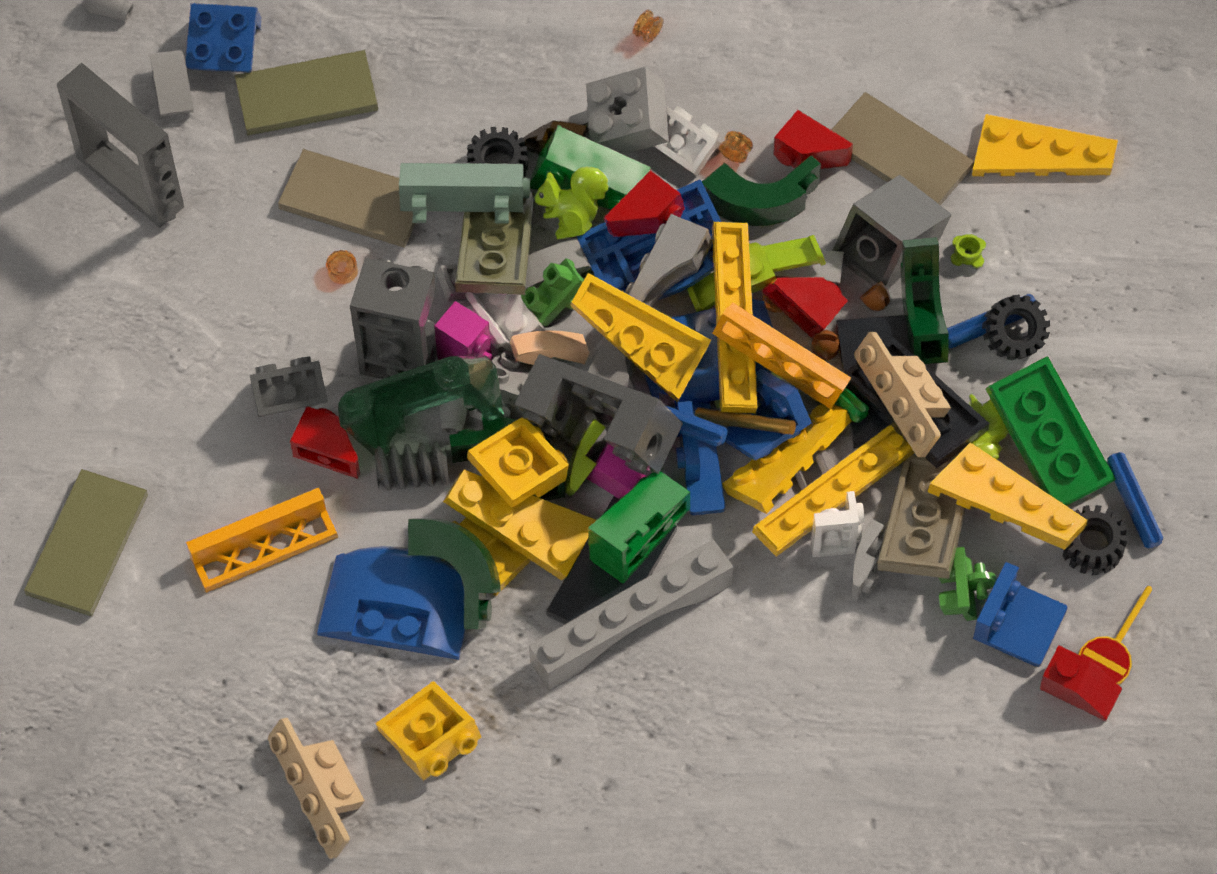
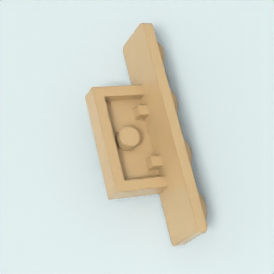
M869 332L855 351L854 357L916 456L926 457L941 436L940 431L931 418L945 417L951 407L944 398L941 389L935 384L926 370L925 364L918 356H891L876 332Z
M282 718L268 735L270 748L276 754L288 783L292 786L301 803L303 813L308 817L315 830L319 844L324 848L329 859L337 858L350 841V837L338 814L359 809L365 800L333 740L302 746L289 719Z

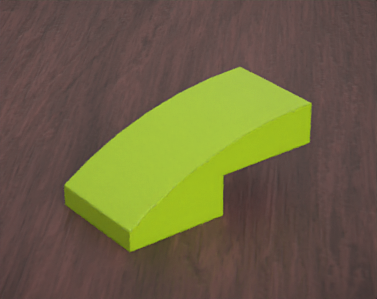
M596 419L587 426L572 454L565 482V493L569 496H572L578 490L596 465L595 462L585 456L606 428Z

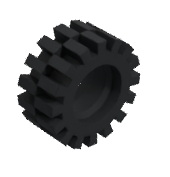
M495 126L490 127L491 133L489 134L483 129L480 131V138L476 135L473 136L471 139L472 144H468L467 163L486 164V156L491 153L502 152L511 158L507 164H523V177H526V170H528L527 146H525V141L522 137L518 139L516 131L513 130L509 135L508 128L502 127L501 132H497Z
M1019 294L1006 297L992 305V309L987 311L984 316L987 320L982 323V329H986V333L983 334L984 340L989 339L991 343L988 345L991 351L996 349L998 351L996 355L999 357L1007 356V360L1023 359L1041 349L1046 344L1043 341L1050 334V332H1046V328L1050 327V320L1045 321L1044 318L1048 313L1045 309L1041 311L1038 308L1041 303L1037 300L1032 302L1030 301V296L1020 297ZM1009 315H1020L1026 320L1028 333L1023 340H1013L1006 334L1004 323Z
M1089 505L1083 506L1082 513L1078 509L1075 510L1076 513L1087 519L1086 526L1065 550L1060 548V550H1063L1062 556L1064 560L1071 559L1069 566L1074 569L1077 565H1080V573L1086 574L1087 568L1092 569V575H1098L1100 569L1103 570L1104 574L1110 572L1111 566L1115 568L1119 564L1120 559H1122L1128 540L1126 525L1121 526L1122 518L1119 515L1112 518L1113 510L1109 508L1106 513H1102V506L1095 505L1094 511H1090ZM1087 530L1098 531L1105 535L1107 545L1101 550L1089 549L1081 543L1080 535Z

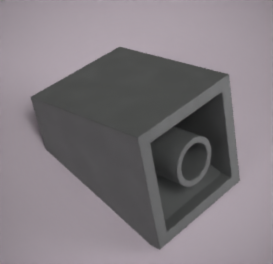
M898 175L853 203L832 251L844 252L842 263L873 286L882 281L886 288L889 289L901 278L900 263L903 262L902 240L937 237L939 241L952 214L903 176Z

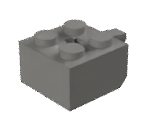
M646 66L586 83L587 110L569 116L570 123L586 126V134L590 135V140L623 155L669 142L664 80Z

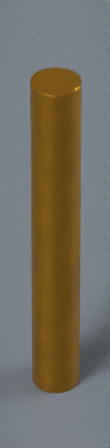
M698 407L695 411L696 417L720 425L793 435L796 429V423L792 420L743 413L720 412V410Z

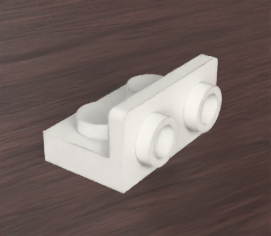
M678 105L674 110L666 106L669 142L654 147L698 176L715 149L717 148L720 151L723 149L724 145L716 140L720 134L704 123L700 128L692 124L690 121L693 116Z
M465 294L471 303L467 309L489 322L491 343L497 349L502 346L507 351L513 352L510 345L512 336L542 331L544 329L535 314L526 307L521 299V295Z
M854 491L846 493L844 511L830 508L820 513H814L811 535L812 558L855 553L856 542L862 538L861 524H864V510L862 502L856 503Z

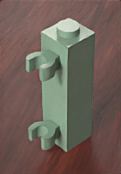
M400 163V211H413L412 223H426L427 211L495 212V223L509 224V212H523V198H530V178L523 177V164Z

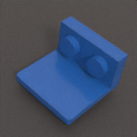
M191 3L185 60L186 68L191 70L251 73L255 31L261 30L262 17L257 7Z
M764 369L756 372L757 400L761 405L757 407L756 413L748 414L792 420L796 423V429L793 435L734 426L727 427L728 433L725 442L753 460L769 455L775 447L787 439L796 437L802 429L812 423L798 390Z
M1005 562L977 619L973 639L1035 667H1040L1068 607L1066 604L1022 586L1021 582L1016 581L1019 567Z

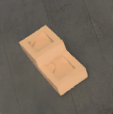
M534 331L518 334L510 339L515 360L534 365L539 354L549 358L555 357L585 364L590 353L583 334L574 332Z

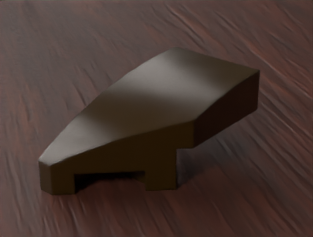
M553 120L527 134L523 139L525 146H527V151L540 154L558 126L585 138L586 126Z

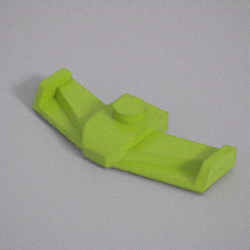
M815 235L764 246L759 243H750L751 293L762 290L766 285L776 279L774 272L819 263L821 266L825 265L826 261ZM714 271L695 285L687 288L696 312L710 309L715 305Z

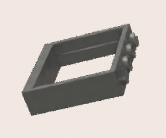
M80 63L56 84L76 158L161 228L166 222L174 220L176 218L175 215L184 208L168 134L88 67ZM107 131L137 156L139 166L109 141Z

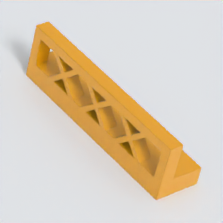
M733 302L725 309L712 333L830 409H832L851 379L848 375Z
M318 487L186 542L190 559L207 593L338 538V534L328 515L324 497ZM320 517L327 530L315 536L303 532L306 523ZM283 533L293 537L290 546L284 549L270 546L273 537ZM251 547L260 550L255 561L245 563L237 560L240 551ZM214 561L227 564L224 573L212 579H208L203 566Z

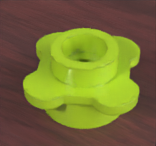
M973 234L956 236L953 239L952 245L955 249L950 258L952 264L955 266H961L962 264L971 265L973 268H980L984 265L982 251L986 248V242L982 238ZM969 250L971 253L967 254L965 251Z

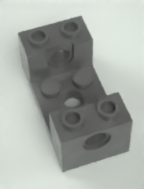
M365 257L350 303L361 375L427 389L437 358L435 323L427 319L436 292L434 272L428 271L421 266L408 267L394 264L392 261L384 258L375 260ZM393 287H402V289L398 291L389 290Z
M541 354L538 355L514 404L524 413L523 419H527L532 425L539 427L544 436L555 439L558 435L570 440L586 406L599 413H603L604 409L614 412L613 415L615 417L604 440L614 447L612 453L615 456L626 461V467L641 474H644L646 470L659 474L683 425L660 399Z

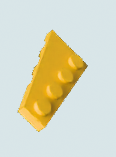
M985 114L972 177L984 176V173H1000V176H1015V173L1034 172L1035 176H1048L1050 172H1065L1067 176L1111 175L1118 140Z
M589 273L586 275L570 305L676 402L679 401L711 342V339Z
M823 404L815 407L811 414H809L812 423L802 429L799 435L787 439L775 447L769 455L757 460L752 459L745 466L735 470L732 476L722 483L727 495L767 514L774 507L772 499L778 493L785 494L793 486L792 477L799 470L806 471L814 463L812 455L816 451L826 450L851 422L847 410L836 405L832 409Z
M971 442L929 484L927 491L938 497L942 493L957 499L956 504L970 510L971 506L988 512L991 514L990 519L1002 524L1005 521L1021 526V532L1064 550L1084 530L1087 519Z
M465 469L458 475L443 500L445 504L561 581L567 577L588 540V527L596 521V519L533 495L511 508L483 476Z

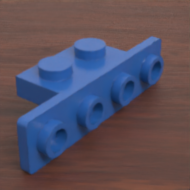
M674 400L675 409L695 416V411L698 407L711 409L710 402L692 403V401L676 402ZM678 433L677 437L680 440V447L675 448L678 469H684L686 489L690 491V514L694 516L724 512L725 502L717 447Z

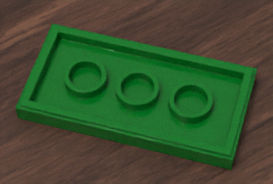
M1048 356L985 388L1041 490L1068 506L1116 480Z

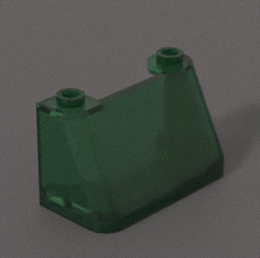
M483 354L452 356L351 389L341 397L338 403L340 426L375 456L377 446H381L385 455L389 454L392 437L397 432L399 434L406 432L404 416L462 397L464 406L469 411L479 409L487 421L504 417L496 366Z

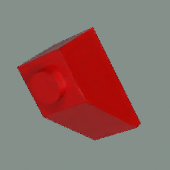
M797 110L775 135L773 155L783 165L792 166L793 168L798 167L811 155L821 163L820 169L848 166L851 162L853 143L800 110Z
M650 170L604 217L609 234L613 237L657 233L662 224L667 223L671 214L681 218L685 207L680 192Z
M824 277L777 278L761 290L764 295L811 338L816 333L825 330L848 301L841 294L840 288L833 282L827 281Z
M306 407L290 440L293 457L358 479L360 476L358 456L340 417L326 408L315 409Z
M1058 645L1042 676L1040 690L1104 721H1107L1123 689L1093 661Z

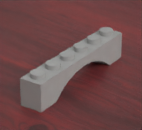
M671 214L667 223L659 227L655 237L656 243L651 253H646L640 264V273L635 283L631 282L628 285L625 293L652 307L668 289L682 279L697 273L713 244L707 228ZM606 338L603 342L600 341L594 349L593 362L587 372L635 390L632 377V361ZM604 409V414L615 417L613 415L614 412Z
M713 539L530 644V663L550 691L581 673L605 650L640 626L675 609L702 603L732 586L733 565Z

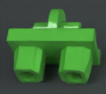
M567 258L560 265L550 263L543 271V279L545 281L538 288L528 287L525 295H521V299L526 307L535 314L539 322L545 327L565 307L574 310L570 306L571 302L584 281L576 271L573 261Z
M964 547L956 549L949 579L938 578L941 584L956 582V590L939 593V603L944 615L962 614L966 621L977 620L975 591H977V599H987V590L993 588L997 579L994 573L985 571L984 563H976L974 565L975 573H973L972 559L966 557Z

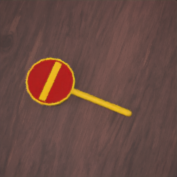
M1146 586L1115 639L1108 636L1096 637L1087 641L1080 649L1079 655L1093 661L1118 685L1122 684L1129 676L1132 667L1131 654L1121 642L1152 592L1151 586Z

